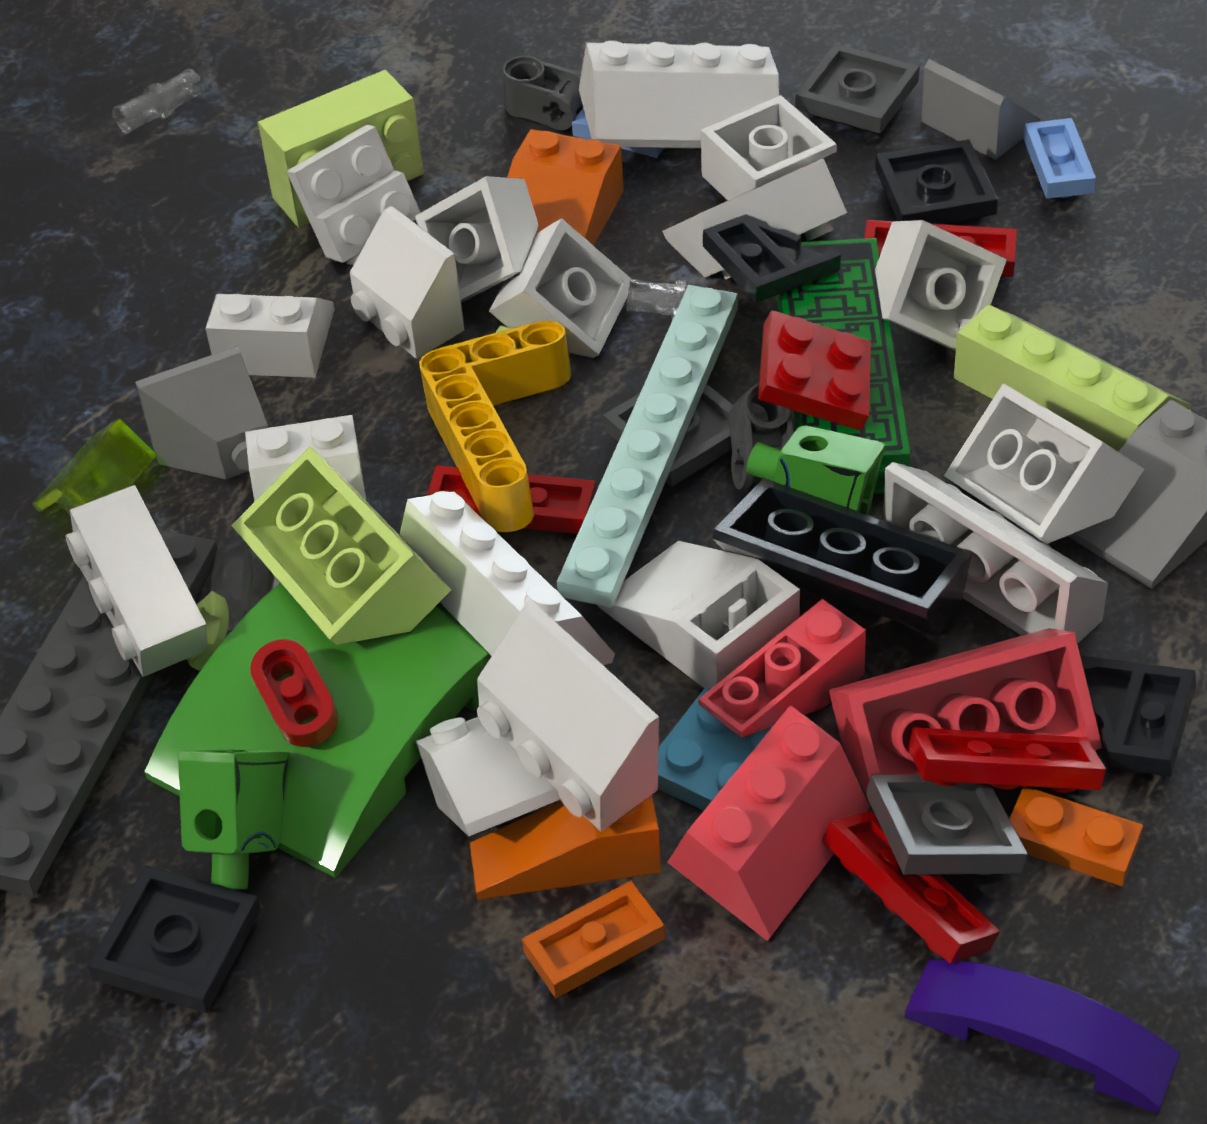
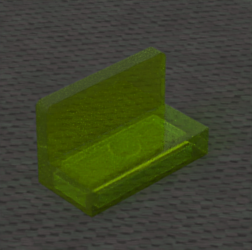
M118 418L86 442L32 505L41 512L54 502H57L70 514V509L130 487L157 454Z

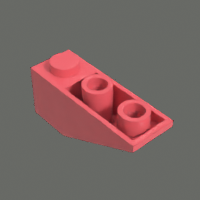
M822 599L698 699V705L741 738L773 727L790 705L803 715L823 709L831 703L830 689L855 683L865 675L866 630Z

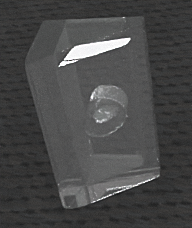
M243 538L215 552L211 591L224 597L228 605L229 624L226 637L265 595L281 583Z

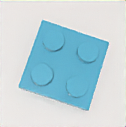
M707 687L704 688L658 747V789L702 811L706 809L772 728L770 727L741 738L698 705V699L710 690Z

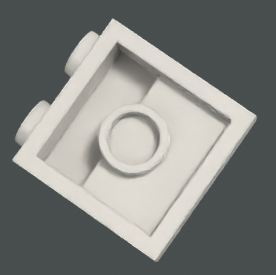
M363 126L286 171L325 256L342 263L346 261L347 264L354 265L383 210L393 206L411 221H414L416 219L415 216L421 213L404 173L394 170L375 126Z

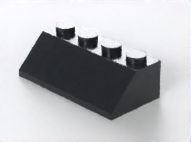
M763 478L713 531V540L723 551L759 559L786 580L802 585L808 591L826 594L850 603L861 611L882 615L906 624L912 630L927 632L938 637L961 609L972 553L766 478Z

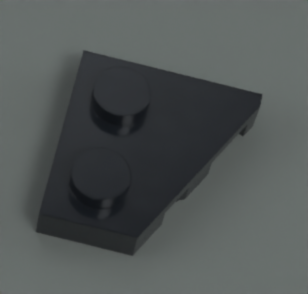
M748 214L703 230V247L755 303L840 271L841 254L837 250L828 247L823 254H819L801 246L802 236L785 229L773 228L767 222Z
M1081 656L1098 731L1110 767L1171 776L1196 689L1195 670Z

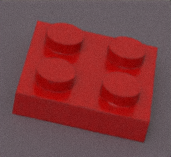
M771 310L763 326L758 399L861 431L869 417L871 341L850 333H843L808 322L799 317Z

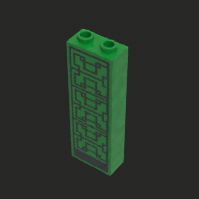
M876 238L801 242L802 247L819 254H823L828 247L837 250L841 254L840 271L776 295L778 312L871 341L869 417L861 431L791 410L793 433L798 427L807 425L886 444L874 494H884L885 468L892 462L910 467V448L890 322L882 318L875 273L879 260Z

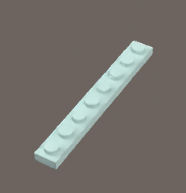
M688 285L558 577L557 590L563 598L613 608L738 310V293Z

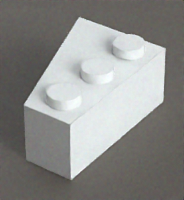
M130 486L70 509L73 532L65 535L68 548L76 565L80 568L88 582L98 610L101 614H107L114 627L111 629L112 635L123 660L126 661L132 658L142 677L207 651L206 623L136 486Z

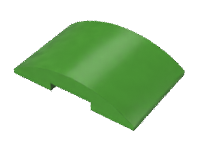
M279 583L242 618L194 679L171 716L144 771L146 779L180 796L179 751L244 749L290 752L280 843L277 848L336 878L407 793L404 778L421 759L416 741L430 736V729L443 721L454 719L463 707L472 711L478 708L477 678L492 656L440 602L410 632L336 645L325 635L287 589ZM288 639L300 643L309 654L335 703L339 715L337 727L327 740L318 745L298 747L287 742L278 729L252 679L250 666L254 655L261 647L272 641ZM293 673L284 674L278 681H283L285 678L292 676ZM308 717L301 724H307L316 717Z

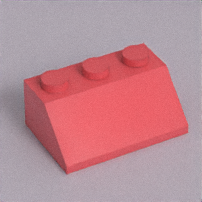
M790 705L688 829L667 862L766 941L769 940L834 855L821 841L830 822L867 812L870 808L840 742Z

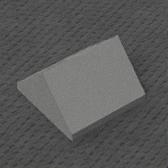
M931 59L927 61L924 67L921 122L958 141L969 139L975 150L994 160L1024 139L1025 123L1041 122L1040 118L1008 98Z

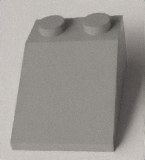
M1172 399L1137 427L1119 451V453L1143 467L1144 471L1114 517L1068 535L1072 540L1150 589H1153L1207 540V420Z

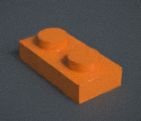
M1023 786L1009 819L1029 856L1119 886L1124 884L1143 830V824Z
M629 881L522 938L523 951L553 996L558 998L665 940V925L633 882Z

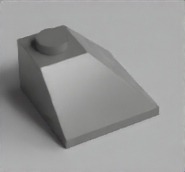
M237 346L135 382L155 458L159 465L221 479H229L249 471L245 432L268 428V424L241 352Z

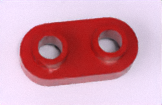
M288 639L275 640L261 647L252 659L250 673L284 739L298 747H311L327 740L337 727L339 720L338 710L306 649L300 643ZM293 673L292 676L285 678L283 681H278L284 674ZM308 717H316L307 724H301Z

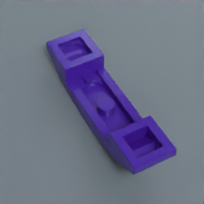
M928 960L905 1010V1018L967 1041L971 1029L1096 1075L1094 1090L1159 1114L1180 1056L1179 1051L1142 1025L1095 1000L1030 975L985 964L966 961L949 964L946 960Z

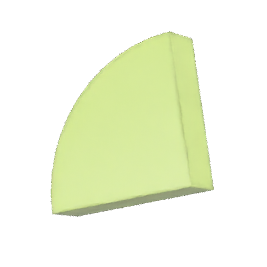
M211 591L197 604L206 623L208 650L188 658L187 661L191 667L198 671H201L205 663L226 638L228 630L229 610L226 599L214 591Z

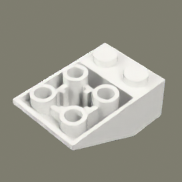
M677 541L624 580L613 608L600 605L598 607L700 686L711 689L800 617V589L759 559Z

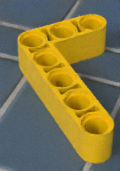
M554 321L533 322L438 348L426 353L419 361L428 411L456 467L459 468L462 479L483 520L497 532H513L526 527L531 523L534 513L526 465L493 406L558 388L570 380L572 375L565 328L560 323Z

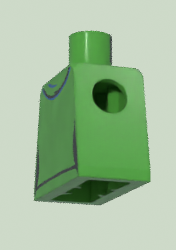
M807 425L800 426L782 450L757 442L749 456L746 473L761 479H769L869 515L886 444Z
M244 749L179 751L182 846L185 851L212 853L211 884L229 889H247L249 853L274 851L277 849L280 843L290 752Z

